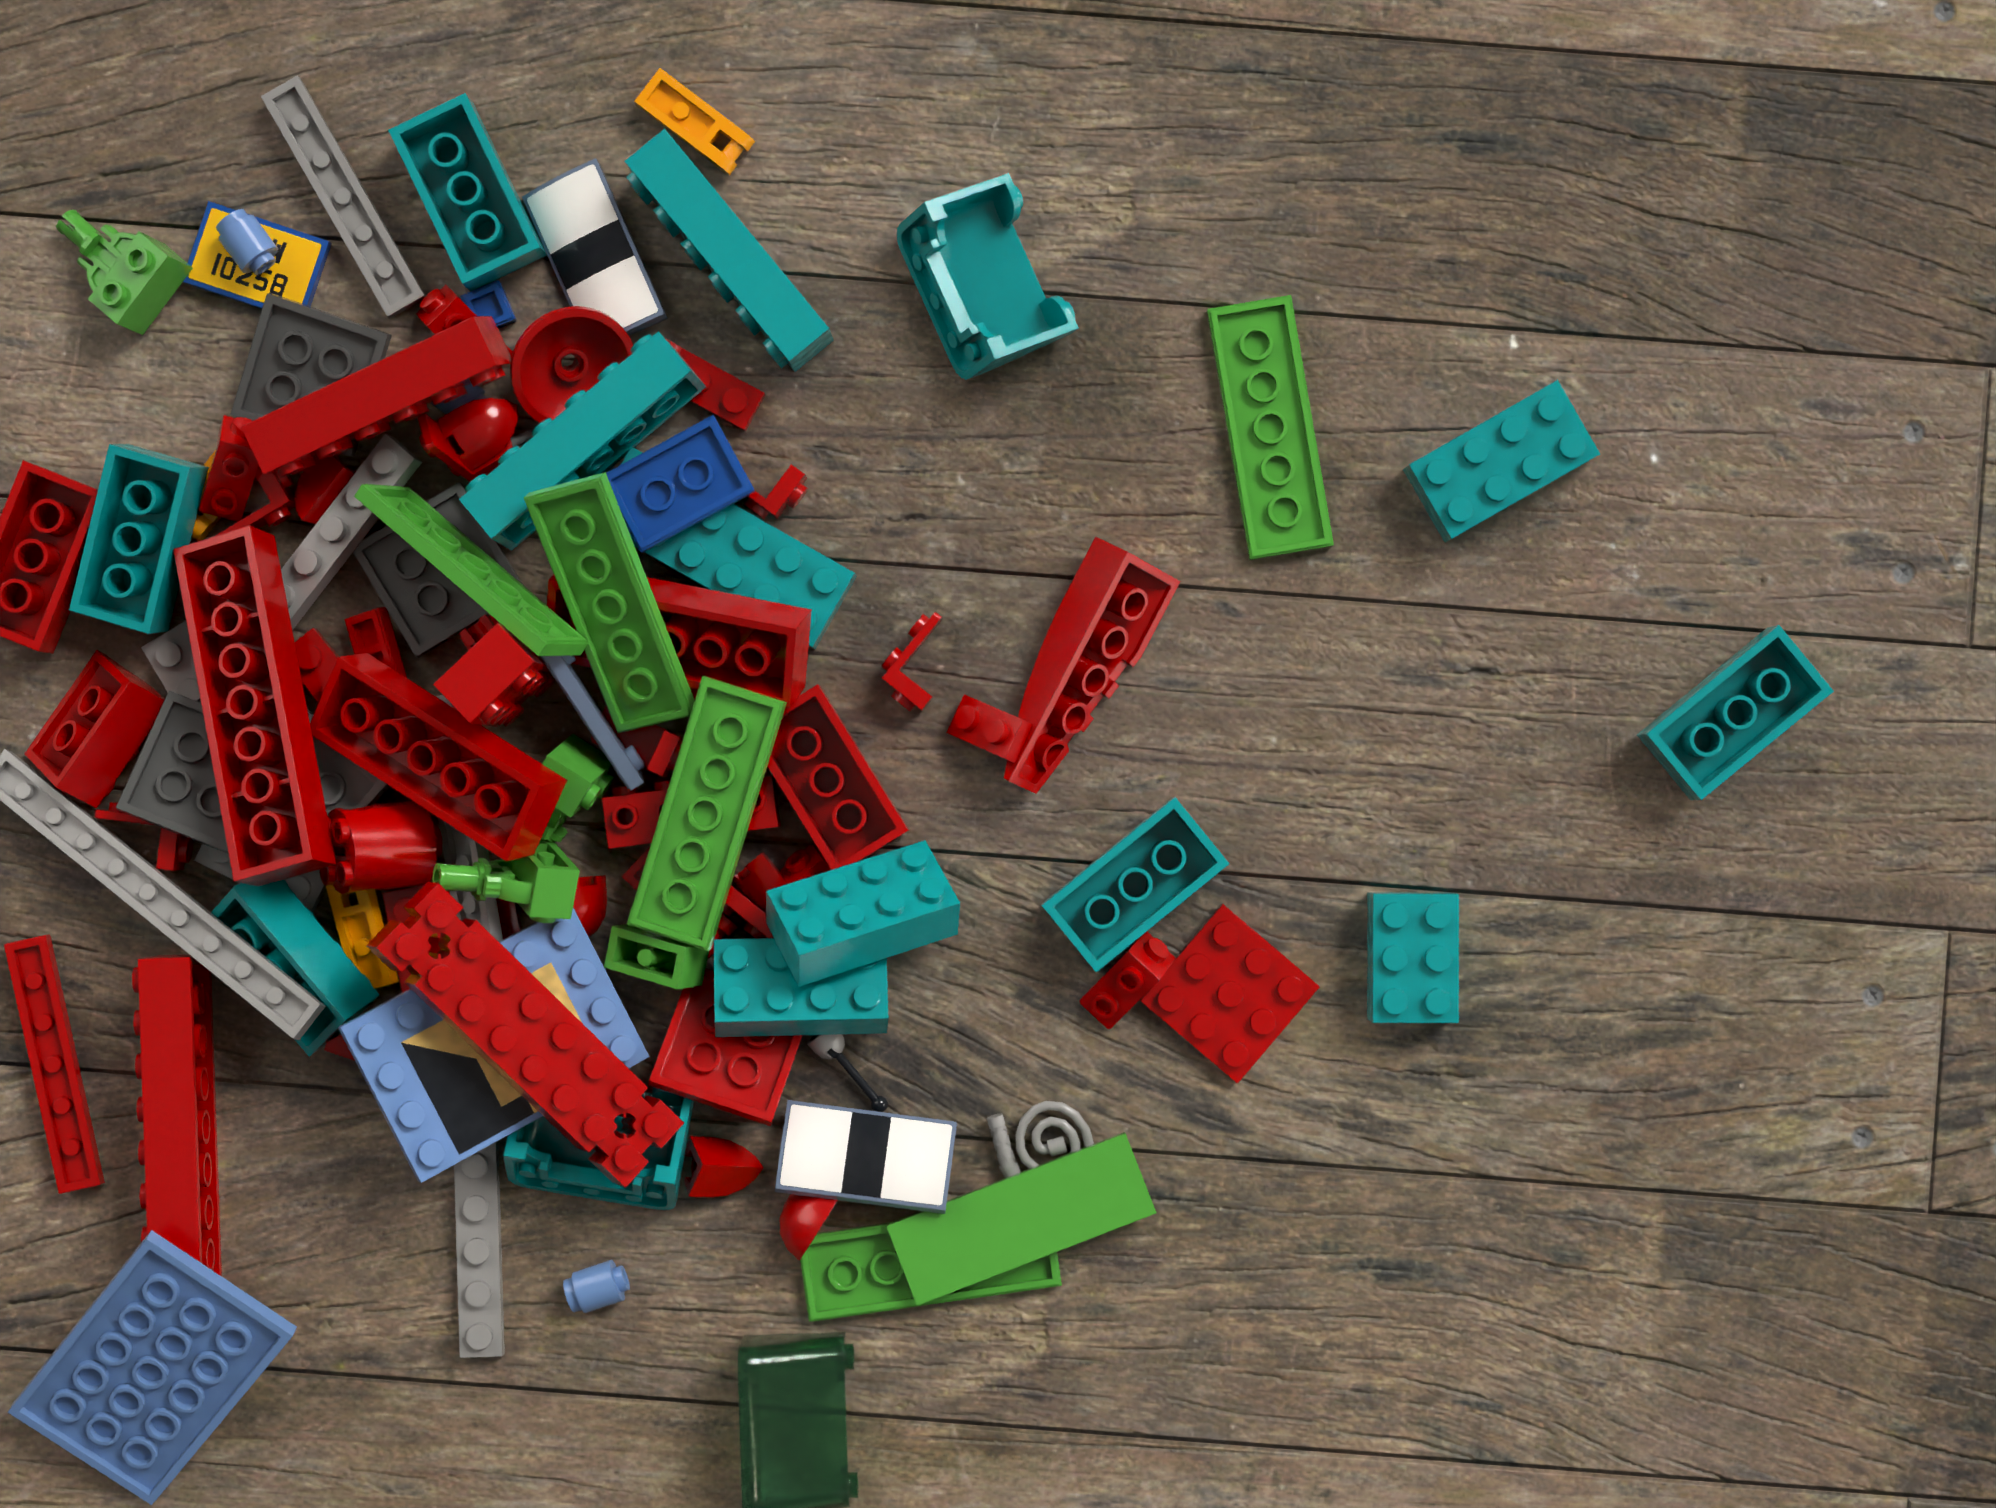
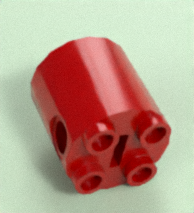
M414 801L373 804L350 810L335 808L329 811L327 817L336 865L319 869L323 885H333L337 892L348 894L367 889L386 890L421 886L430 882L437 858L442 853V836L438 826L431 820L428 810Z

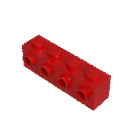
M764 776L748 831L781 827L774 776ZM670 781L654 783L655 791L638 793L637 787L633 790L627 789L626 786L612 788L613 797L602 798L608 849L652 843Z

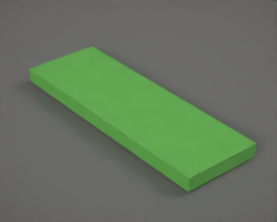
M1291 295L1207 309L1249 560L1334 546Z
M606 472L529 492L523 497L575 628L589 643L585 648V653L617 733L689 717L695 702Z
M362 484L354 496L537 656H577L583 653L589 643L582 635L410 487Z
M702 676L627 921L628 925L706 951L711 950L787 702L717 679Z
M1123 1132L947 1201L945 1214L919 1211L888 1223L886 1227L916 1305L919 1306L1156 1214V1210L1127 1135Z
M888 1223L817 1233L800 1259L809 1322L917 1307L886 1225ZM1057 1252L919 1306L1062 1286Z

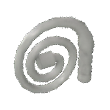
M1044 1101L1032 1106L1020 1118L1015 1134L1016 1151L1021 1162L1029 1169L1039 1165L1030 1158L1025 1147L1024 1137L1031 1120L1037 1114L1047 1110L1060 1111L1070 1117L1080 1129L1085 1147L1094 1144L1091 1130L1078 1111L1063 1102ZM1000 1113L987 1117L998 1162L1001 1165L999 1169L1005 1178L1020 1173L1018 1163L1015 1162V1156L1011 1149L1012 1145L1007 1134L1008 1131L1003 1114ZM1051 1116L1040 1120L1032 1130V1144L1034 1149L1040 1154H1050L1052 1157L1067 1152L1063 1136L1047 1140L1045 1145L1042 1144L1041 1133L1045 1128L1051 1126L1061 1128L1067 1134L1070 1141V1153L1080 1149V1140L1077 1132L1065 1119Z

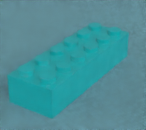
M665 128L625 160L631 172L626 176V179L631 184L630 186L646 205L654 201L658 206L653 210L673 238L679 233L685 240L680 244L698 269L701 271L707 266L712 273L708 278L712 282L713 287L727 303L734 299L739 304V307L735 309L739 315L738 317L754 336L761 331L767 338L762 344L781 369L788 364L796 372L834 341L829 327Z
M659 331L653 336L648 334L639 339L630 350L632 354L620 364L615 362L607 366L598 375V383L587 392L581 390L570 397L564 405L566 410L554 420L548 418L538 424L531 433L533 437L522 447L514 446L499 458L498 463L500 465L488 475L481 474L466 486L465 491L467 493L459 500L492 540L512 551L536 531L523 497L529 492L606 472L627 454L631 446L636 447L706 388L705 384Z
M631 446L621 464L643 452ZM734 504L644 552L707 589L812 609L809 646L815 650L857 577L853 571ZM630 533V536H631V538H632V541H633V543H634L635 548H637V549L639 550L637 544L635 543V541H634V539H633V537H632V535H631V533Z

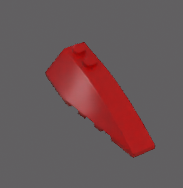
M1095 536L1053 618L1038 653L1018 714V718L1033 725L1016 762L1013 763L1007 760L1004 779L1035 794L1038 793L1069 752L1068 742L1076 733L1084 732L1094 720L1090 715L1103 697L1110 699L1119 685L1115 681L1128 665L1134 667L1140 660L1181 581L1128 551Z

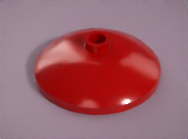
M573 306L559 308L546 313L530 324L520 336L513 350L510 364V379L515 396L523 409L537 422L541 423L548 418L554 420L566 410L564 405L570 397L581 390L587 392L599 382L597 377L607 366L615 362L620 364L632 354L630 351L633 346L632 340L615 319L593 308ZM565 356H575L571 365H561L562 359Z

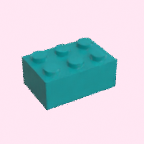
M1367 892V1020L1372 1023H1459V894Z

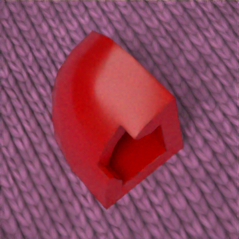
M484 398L473 400L454 409L438 419V423L445 439L450 436L455 438L462 451L458 458L472 471L492 459L505 448L514 434L518 421L517 405L506 399Z
M337 455L331 458L328 456L323 459H318L317 456L314 457L313 460L316 465L303 471L295 492V507L301 520L316 524L357 470L352 471L338 460L339 456Z
M764 852L760 853L741 872L733 877V882L742 893L760 909L765 911L766 891L787 884L778 868Z
M606 875L578 877L573 908L588 937L598 931L606 917L608 901Z
M690 1136L685 1156L692 1157V1177H684V1183L688 1197L727 1196L742 1190L753 1182L764 1167L754 1154L745 1147L730 1140L716 1137Z
M790 1194L779 1218L780 1235L787 1250L799 1261L838 1200Z

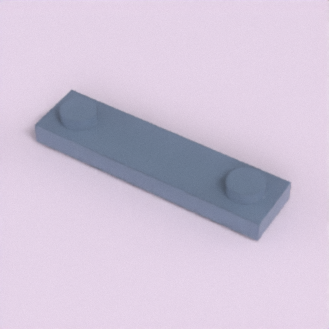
M540 656L627 789L633 790L644 783L640 770L646 766L633 745L625 748L571 666V663L576 661L575 657Z

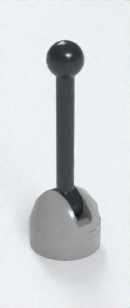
M843 1034L814 1035L807 1042L808 1046L820 1058H836L871 1100V1107L874 1111L884 1112L887 1109L888 1102L886 1098L878 1096L842 1053L845 1046Z

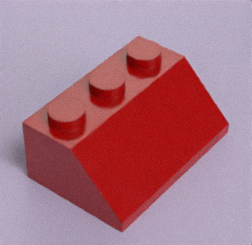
M96 650L29 746L25 755L56 788L97 808L102 799L113 790L116 779L127 763L136 757L141 743L154 725L165 698L145 681L101 651Z

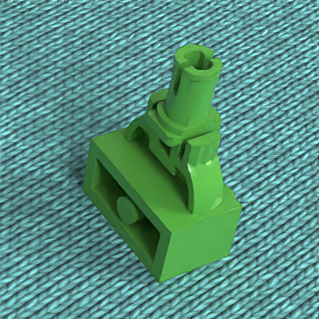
M76 210L65 212L62 217L70 224L67 225L59 220L56 225L57 230L78 246L81 254L91 260L89 261L82 257H79L77 263L87 271V279L93 290L88 300L117 325L143 335L193 267L165 243L140 231L136 235L125 232L119 233L114 227L106 224L100 229L106 234L104 235L82 218Z
M575 734L569 736L550 752L542 763L565 778L567 782L540 841L561 842L568 833L567 829L562 827L568 816L571 818L582 807L589 810L597 797L600 799L603 797L614 779L613 776L608 774L613 766L606 755Z
M540 841L534 855L507 862L503 859L488 862L486 858H478V862H474L473 866L436 863L432 880L448 891L471 892L477 901H486V897L518 903L530 919L540 923H554L555 919H571L580 870L555 842Z
M628 924L616 925L611 928L604 968L678 990L702 986L709 951Z

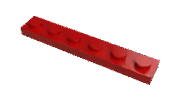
M47 934L4 944L58 1193L62 1194L105 1183L51 936Z

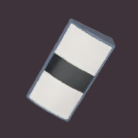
M596 158L553 178L522 197L570 307L580 306L599 310L615 319L628 335L668 319L602 167Z
M788 1100L775 1192L945 1214L957 1122Z

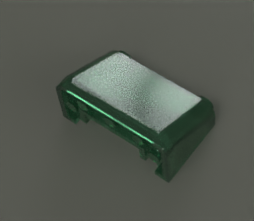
M846 1332L743 1336L738 1348L742 1508L850 1507L851 1498H858V1472H850L848 1464L845 1380L846 1370L854 1369L855 1357L854 1343L846 1344Z

